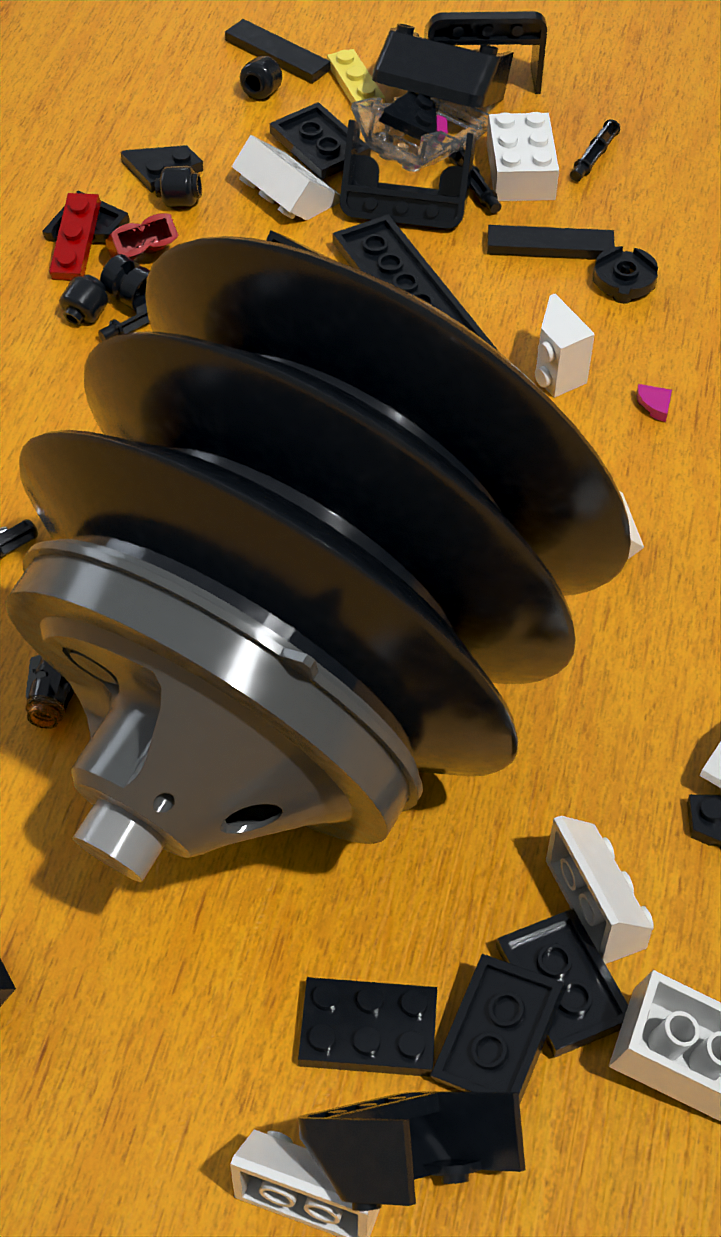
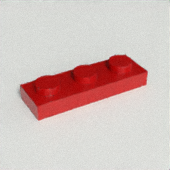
M67 194L49 270L52 279L72 280L74 277H83L85 275L101 205L98 194Z

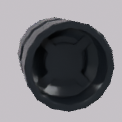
M119 254L111 258L104 266L100 281L105 285V292L117 300H121L124 305L136 312L137 307L146 303V283L150 270L140 266L138 262L128 256Z

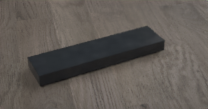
M245 19L240 20L225 31L226 41L258 57L268 56L274 59L280 68L311 83H314L330 71L329 60Z
M488 225L487 254L597 259L600 253L615 247L614 230Z

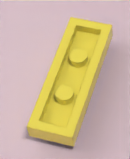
M354 49L341 50L327 55V60L330 61L331 72L358 114L385 108L384 95L377 84L372 81V76Z

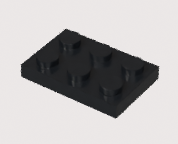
M319 102L269 123L270 134L321 180L343 170L348 127ZM359 138L358 155L370 156L371 148Z
M574 908L497 938L496 948L503 961L559 980L565 984V993L545 1040L554 1058L620 1031L628 1004Z
M482 954L431 1073L433 1080L462 1092H519V1103H521L565 993L566 987L564 982Z
M307 977L298 1066L431 1077L433 1071L437 987Z

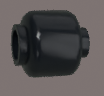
M268 56L254 58L242 68L239 76L240 85L243 91L253 99L267 98L281 85L282 71L280 66L274 59Z
M191 166L165 167L161 172L160 178L155 179L156 196L162 197L167 207L193 206L197 198L202 196L200 174L195 173Z
M91 275L74 277L59 299L60 306L64 311V317L75 325H80L81 323L93 324L96 322L108 303L105 285Z

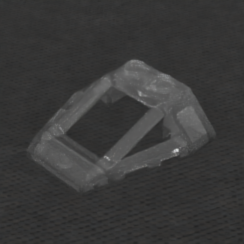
M394 97L393 102L399 99L400 97ZM430 97L436 102V115L443 116L465 129L454 137L442 131L422 135L420 145L418 146L401 138L406 135L405 133L396 129L390 131V126L378 121L383 110L392 103H382L383 99L369 98L352 102L351 105L356 121L361 123L360 130L364 140L371 150L379 153L381 158L394 160L402 164V168L412 172H417L420 168L434 165L454 152L465 149L467 133L476 135L477 140L488 130V113L474 107Z

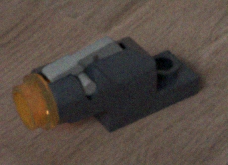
M37 655L30 659L25 709L27 711V719L31 724L40 728L51 729L56 727L58 722L64 718L67 705L74 694V690L63 676L52 668L40 655Z

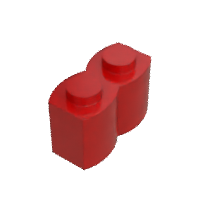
M159 213L148 217L141 224L129 223L118 227L105 240L111 258L123 254L134 260L142 253H156L164 250L179 235L171 214Z

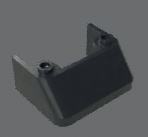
M535 11L442 12L432 16L426 24L424 38L450 45H533L531 73L535 94H541L547 39L546 19L541 13Z
M397 24V27L390 29L373 70L372 81L468 107L484 108L504 99L514 52L507 51L500 54L497 53V47L481 44L480 49L470 50L419 37V34L414 32L415 27Z
M349 120L340 206L346 215L373 220L389 214L396 223L448 229L454 228L462 222L471 184L476 135L467 133L463 167L451 166L445 169L440 177L439 189L379 183L380 167L377 161L370 156L358 155L361 123Z
M405 1092L298 1117L299 1138L343 1202L352 1203V1210L354 1211L380 1209L382 1204L415 1205L414 1180L429 1175L441 1176V1183L458 1184L468 1182L469 1174L480 1170L515 1172L526 1170L519 1092Z

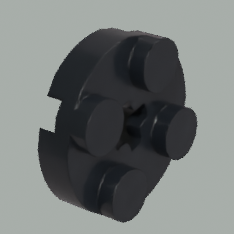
M623 246L612 247L598 255L592 279L600 290L613 296L616 302L626 304L631 302L632 299L643 297L655 289L658 278V265L656 260L644 250L634 248L633 252L623 251Z

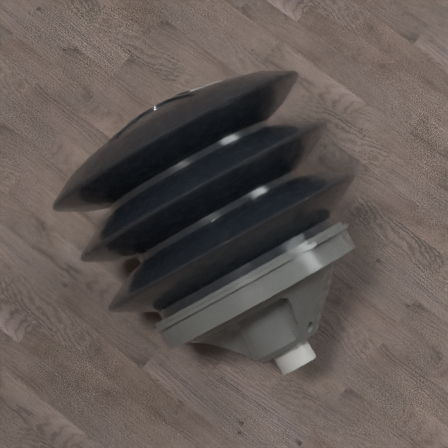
M233 236L205 237L178 244L165 251L153 263L147 277L146 306L153 332H132L109 338L99 343L89 353L84 365V388L87 402L103 434L77 430L50 431L31 438L22 447L19 456L20 478L28 498L53 540L39 542L30 547L23 559L24 573L5 601L8 616L18 632L52 668L70 683L88 719L91 739L72 766L71 774L75 789L93 807L72 839L81 848L104 864L139 882L144 880L162 849L181 857L190 858L203 855L206 852L226 845L304 826L351 842L364 844L379 843L387 838L401 812L410 810L419 801L423 791L419 772L458 776H485L507 767L517 755L518 736L509 708L493 683L526 684L538 682L558 674L564 669L574 655L576 641L572 615L564 596L588 592L610 582L622 571L628 560L631 545L629 519L622 496L610 472L594 448L573 422L523 372L485 340L457 320L422 299L382 279L319 254L289 245L255 238Z

